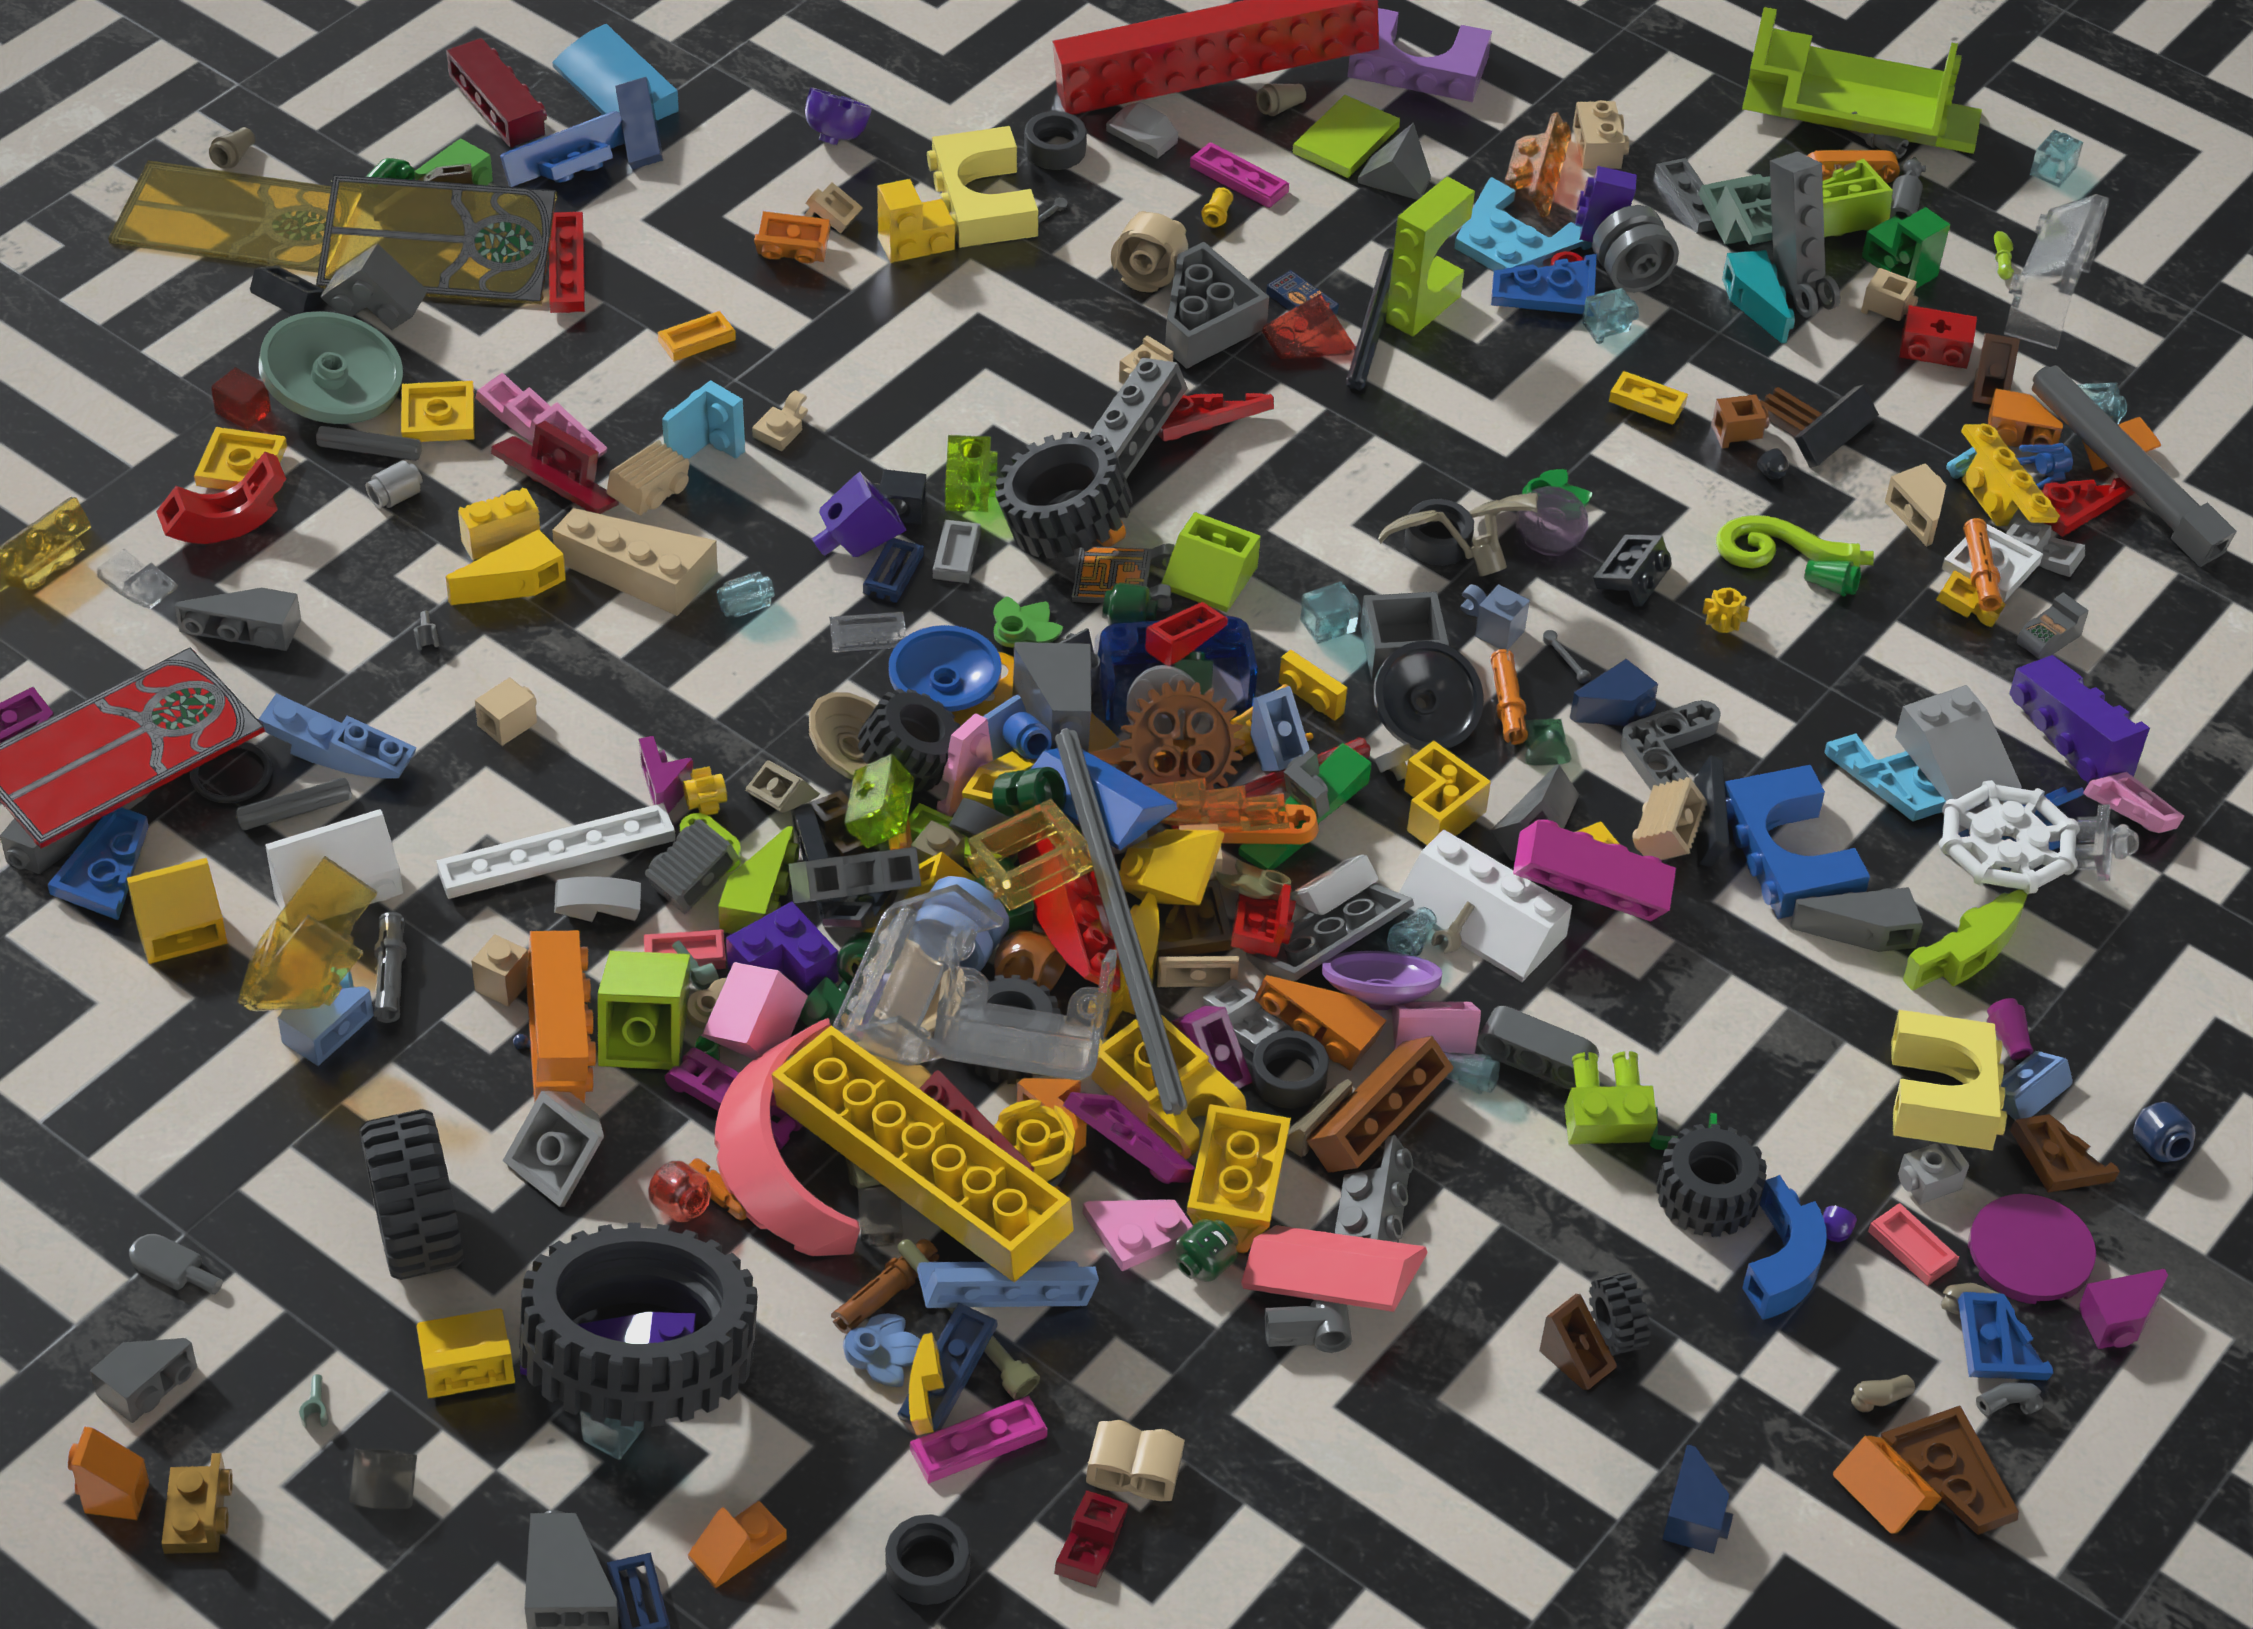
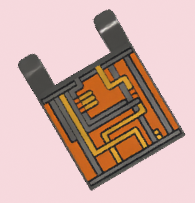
M1167 543L1153 549L1093 546V549L1086 552L1080 547L1072 602L1103 603L1106 590H1112L1117 583L1148 587L1151 564L1166 570L1175 545ZM1159 584L1149 588L1151 600L1158 601L1157 611L1165 612L1170 610L1172 605L1170 586Z

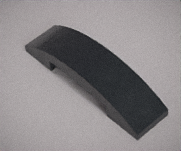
M899 889L849 896L846 902L834 901L822 918L823 926L859 929L873 928L888 914Z

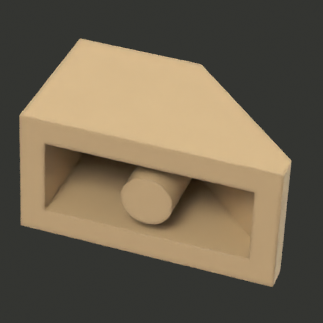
M1926 463L1893 475L1890 478L1885 503L1926 547L1933 543L1946 484Z

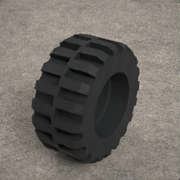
M418 1109L366 1121L360 1127V1135L378 1225L391 1277L404 1280L456 1268L464 1260L449 1176L433 1113L425 1109Z

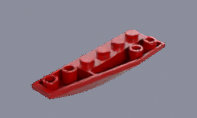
M1044 818L1022 842L1017 852L1026 888L1032 896L1034 911L1038 921L1052 945L1071 967L1085 979L1116 993L1120 989V960L1083 837L1075 834L1068 826L1063 824L1057 825Z

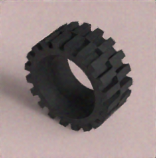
M1081 431L1077 438H1074L1072 432H1063L1061 439L1055 440L1054 436L1050 435L1044 437L1045 443L1037 446L1035 442L1026 446L1028 450L1026 454L1022 455L1018 452L1011 458L1014 463L1013 466L1005 464L1001 470L1003 478H997L996 487L998 491H995L996 498L1013 538L1022 550L1026 551L1029 549L1031 555L1039 557L1044 551L1047 558H1056L1058 552H1063L1065 557L1074 556L1075 549L1080 547L1086 552L1093 549L1092 542L1098 539L1101 543L1110 538L1108 531L1110 529L1118 531L1123 525L1120 518H1128L1130 509L1128 505H1132L1131 490L1112 445L1109 442L1105 443L1103 437L1095 435L1091 439L1089 432ZM1084 490L1067 501L1046 506L1054 498L1064 493Z

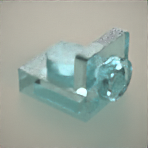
M2117 382L2077 384L2117 425L2119 424L2121 418L2126 414L2127 404L2125 397L2120 395Z

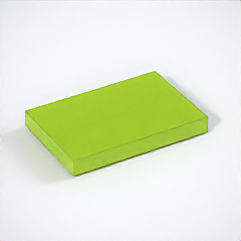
M1344 94L1293 144V154L1349 178L1399 128L1400 118Z

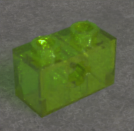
M893 754L861 767L854 772L845 825L848 831L853 836H856L866 848L905 833L915 779Z

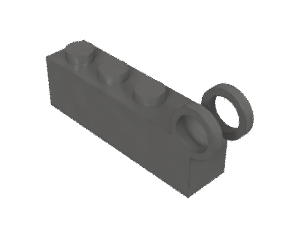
M1798 151L1770 160L1773 264L1777 268L1779 285L1784 287L1785 292L1793 296L1797 311L1807 318L1817 313L1818 301L1825 309L1831 310L1838 307L1841 300L1840 290L1836 281L1831 276L1825 275L1822 163ZM1824 283L1831 290L1832 302L1827 299L1824 293ZM1802 292H1805L1809 299V310L1803 304Z

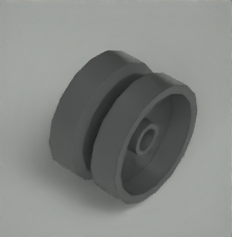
M1633 205L1612 213L1599 225L1593 236L1592 248L1594 254H1597L1596 258L1601 266L1605 268L1613 285L1623 292L1637 293L1649 290L1667 278L1678 262L1679 249L1675 239L1665 228L1657 212L1649 206Z

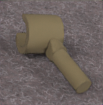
M1467 901L1448 929L1440 930L1433 934L1431 939L1432 946L1440 945L1446 936L1449 944L1444 950V954L1458 950L1462 943L1460 931L1475 906Z

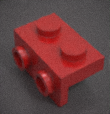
M1283 883L1278 901L1254 899L1239 893L1235 908L1231 940L1232 947L1240 948L1242 951L1250 954L1260 953L1277 958L1281 943L1289 944L1294 922L1291 920L1296 901L1290 899L1291 885Z

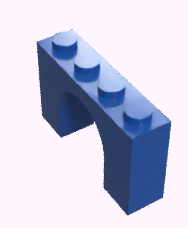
M1811 765L1725 782L1727 821L1733 831L1734 843L1737 848H1741L1747 858L1748 870L1753 877L1756 876L1761 886L1764 902L1767 905H1771L1777 919L1793 916L1797 899L1867 891L1870 875L1855 848L1817 856H1803L1781 848L1768 834V831L1780 825L1819 818L1825 791Z

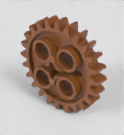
M1184 680L1178 682L1174 692L1168 682L1164 683L1161 696L1153 688L1150 689L1148 695L1151 702L1148 703L1141 698L1137 699L1135 702L1141 710L1140 713L1128 711L1126 715L1134 723L1133 725H1123L1121 727L1123 732L1130 735V739L1119 742V746L1130 748V753L1121 758V761L1133 762L1134 767L1127 775L1134 776L1140 774L1142 778L1139 782L1144 785H1151V789L1158 793L1160 791L1164 792V796L1171 800L1174 795H1177L1180 806L1186 805L1188 795H1191L1195 803H1200L1202 801L1201 791H1204L1210 798L1216 796L1213 785L1217 784L1222 788H1226L1228 783L1223 775L1234 776L1237 774L1236 769L1230 765L1231 761L1243 760V756L1234 752V747L1245 744L1244 740L1234 738V733L1243 727L1240 724L1231 725L1229 721L1237 713L1236 710L1225 713L1222 708L1227 699L1222 698L1215 703L1212 700L1214 689L1211 688L1202 695L1200 694V683L1198 682L1194 683L1190 691H1186ZM1179 709H1183L1185 712L1183 738L1191 743V746L1184 749L1183 752L1186 769L1185 777H1180L1179 775L1181 749L1179 746L1173 745V740L1180 737ZM1157 714H1164L1170 718L1172 728L1169 734H1160L1155 730L1153 720ZM1195 714H1203L1208 718L1210 727L1206 734H1198L1192 728L1191 721ZM1159 752L1168 754L1172 759V768L1168 773H1162L1154 766V757ZM1196 752H1203L1210 759V768L1205 773L1198 772L1192 765V757Z

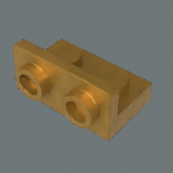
M212 1453L210 1466L170 1467L162 1535L164 1554L219 1552L220 1534H227L229 1528L228 1507H223L224 1496H231L233 1489L232 1469H225L222 1453Z

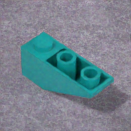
M1767 251L1727 253L1722 280L1730 301L1781 344L1787 343L1789 329L1794 327V312L1792 308L1787 306L1785 289L1779 285L1776 265L1771 264Z

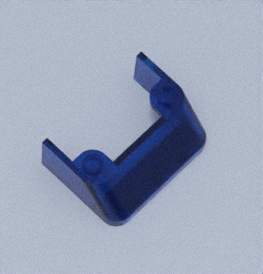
M1225 616L1228 618L1227 625L1193 651L1204 652L1205 659L1236 657L1246 710H1248L1254 703L1258 671L1250 629L1244 620L1234 616ZM1159 621L1112 624L1096 635L1094 653L1101 660L1099 684L1106 720H1113L1115 674L1113 665L1161 662L1146 651L1147 627Z

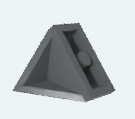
M1414 122L1368 159L1358 177V183L1416 200L1422 197L1430 183L1431 174Z

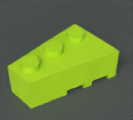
M1864 158L1856 161L1855 168L1845 172L1842 168L1833 171V177L1823 181L1824 237L1842 236L1845 233L1859 230L1868 231L1890 218L1893 190Z

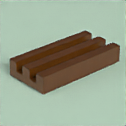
M1779 387L1773 390V395L1769 393L1765 396L1764 401L1760 400L1762 408H1766L1768 411L1769 421L1793 436L1798 435L1822 415L1819 411Z

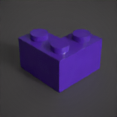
M1597 166L1594 178H1587L1585 189L1580 191L1576 210H1578L1575 226L1580 227L1579 240L1593 242L1596 230L1608 216L1624 207L1631 206L1636 191V174Z
M793 902L782 906L726 937L727 965L729 970H731L734 962L778 970L790 981L794 982L807 996L811 994L825 977H828L835 983L839 981V973L836 967L838 950Z

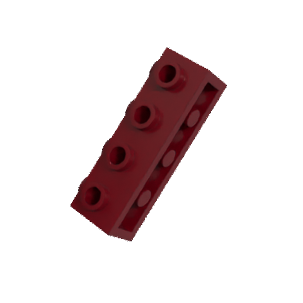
M482 38L446 50L449 77L510 148L545 135L544 121L547 120V113L544 105L533 98L527 85L521 84L515 77L512 68L506 66L501 61L496 49L490 48Z

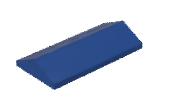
M1058 748L1045 750L1031 769L1052 767L1060 773L1066 787V802L1064 809L1059 815L1080 827ZM1082 749L1110 845L1120 851L1178 809L1176 802Z

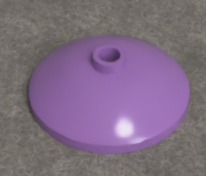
M1385 951L1340 953L1323 962L1322 966L1323 976L1333 987L1344 994L1355 996L1363 1003H1368V1007L1374 1010H1389L1392 1008V1005L1407 1004L1430 994L1442 983L1443 974L1440 967L1428 960L1407 954Z

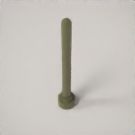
M904 1239L898 1244L899 1253L918 1274L917 1267L919 1263L929 1262L928 1259L911 1240ZM947 1308L951 1314L955 1310V1308ZM992 1335L984 1352L1002 1372L1000 1377L1003 1380V1388L1014 1400H1019L1028 1395L1038 1385L1040 1376L1028 1363L1023 1364L1020 1360L1014 1361Z

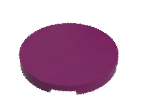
M2014 1194L1990 1202L1975 1217L1968 1238V1248H1970L1972 1258L1980 1270L1979 1276L1997 1292L2011 1299L2029 1304H2036V1301H2049L2061 1298L2067 1300L2076 1295L2088 1282L2096 1259L2095 1243L2085 1223L2066 1206L2038 1195Z

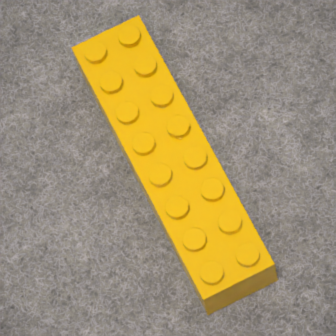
M832 1025L771 1074L776 1105L1012 1282H1016L1074 1231L1071 1199Z

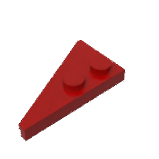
M1246 393V401H1223V394L1183 395L1157 435L1163 441L1176 440L1184 435L1209 430L1221 424L1274 409V397L1271 394Z
M2114 478L2111 485L2095 486L2094 480L2069 481L2065 484L2045 483L2041 491L2051 501V505L2060 517L2055 523L2044 524L2051 525V530L2063 537L2132 496L2135 492L2121 478Z

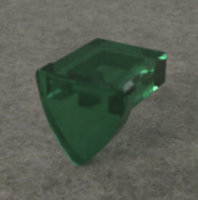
M1561 719L1525 720L1528 737L1525 740L1527 749L1525 759L1527 764L1558 765L1571 761V753L1566 742Z

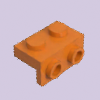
M763 211L759 234H755L754 238L757 253L768 259L787 257L795 258V260L806 264H811L815 261L824 262L831 227L830 219Z

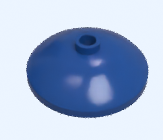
M939 625L917 630L903 638L893 649L889 658V678L895 690L902 689L906 692L908 689L916 690L921 695L925 693L936 702L938 700L947 711L951 712L973 707L987 699L997 688L1002 673L1001 658L995 646L983 635L959 626Z

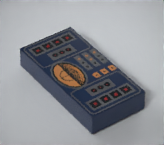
M1291 270L1267 284L1266 294L1313 328L1338 314L1339 304Z

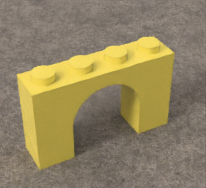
M1010 126L932 137V151H927L928 166L930 171H935L934 184L936 192H942L940 199H943L955 223V235L959 248L1038 236V208L1031 189L999 194H983L965 187L967 183L978 178L1017 173V146Z
M1899 1009L1891 1041L1892 1065L1944 1073L1956 1078L1963 1085L1948 1086L1900 1079L1893 1109L1894 1136L1993 1151L1996 1135L2003 1136L2007 1119V1112L2002 1111L2005 1100V1087H2001L2004 1064L1999 1063L2002 1053V1041L1996 1040L1995 1024Z

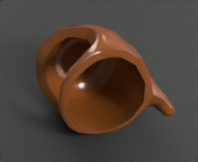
M1018 930L1005 936L997 947L994 970L995 976L1003 975L1004 978H1012V975H1020L1021 980L1034 979L1037 981L1038 987L1044 985L1051 991L1062 976L1067 962L1052 945L1046 934L1037 931Z

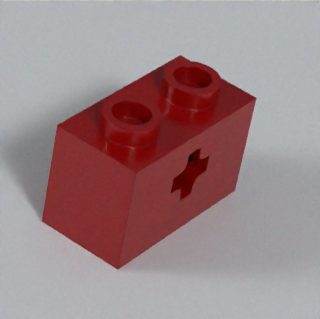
M1909 305L1902 332L1899 357L1967 369L1974 344L1977 317Z

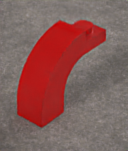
M265 451L247 475L234 487L220 493L200 494L175 486L156 513L165 536L180 541L208 544L240 537L258 528L278 510L273 496L282 488L286 477L277 455Z

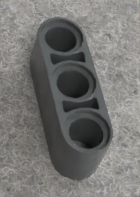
M1506 1006L1494 1008L1477 1038V1046L1490 1058L1569 1090L1576 1087L1572 1057L1585 1052L1586 1061L1589 1060L1588 1053L1592 1052L1596 1053L1599 1058V1050L1590 1040Z

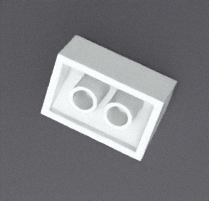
M381 809L265 844L274 896L289 930L403 894L400 868Z

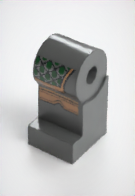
M2063 592L2054 599L2049 609L2037 618L2031 619L2022 628L2017 637V644L2028 650L2039 660L2051 656L2082 635L2089 610Z

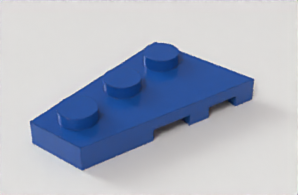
M1597 254L1586 255L1582 261L1568 262V259L1555 260L1554 265L1539 268L1531 264L1494 270L1491 305L1592 315L1595 298Z
M123 807L103 816L48 883L50 895L119 920L129 889L127 878L134 874L149 828L147 816Z

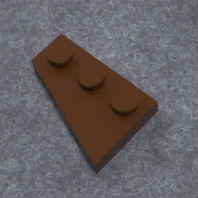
M1960 1405L1881 1433V1437L1942 1497L1941 1501L1977 1535L2018 1520L2019 1511Z

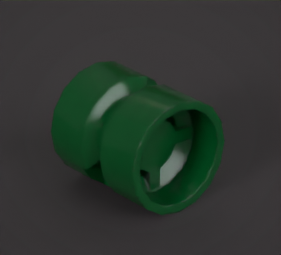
M1052 767L1005 772L999 775L994 782L992 800L996 811L1016 822L1027 821L1032 818H1050L1059 815L1064 809L1066 787L1060 773Z

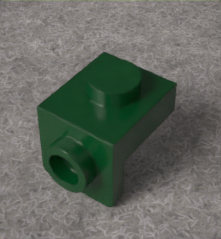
M825 977L807 997L799 1018L808 1027L829 1018L830 1026L832 1025L837 1029L839 1027V1017L842 1014L848 1017L853 1011L862 1017L866 1010L857 1002L861 995L843 980L838 985L828 977Z

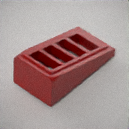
M1201 602L1148 626L1146 630V651L1165 665L1171 666L1224 628L1228 623V618L1204 602Z

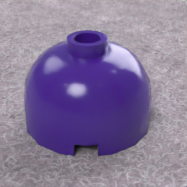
M810 87L805 106L806 121L810 128L820 133L819 140L833 145H837L839 140H852L858 137L864 131L872 108L866 104Z

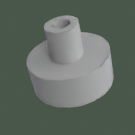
M1406 743L1376 757L1375 762L1380 772L1391 768L1397 781L1406 778L1407 765L1405 761L1414 756V753L1409 743Z

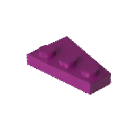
M1071 1092L1064 1102L1063 1106L1150 1168V1173L1161 1182L1166 1184L1171 1182L1189 1183L1194 1176L1196 1168L1114 1096Z

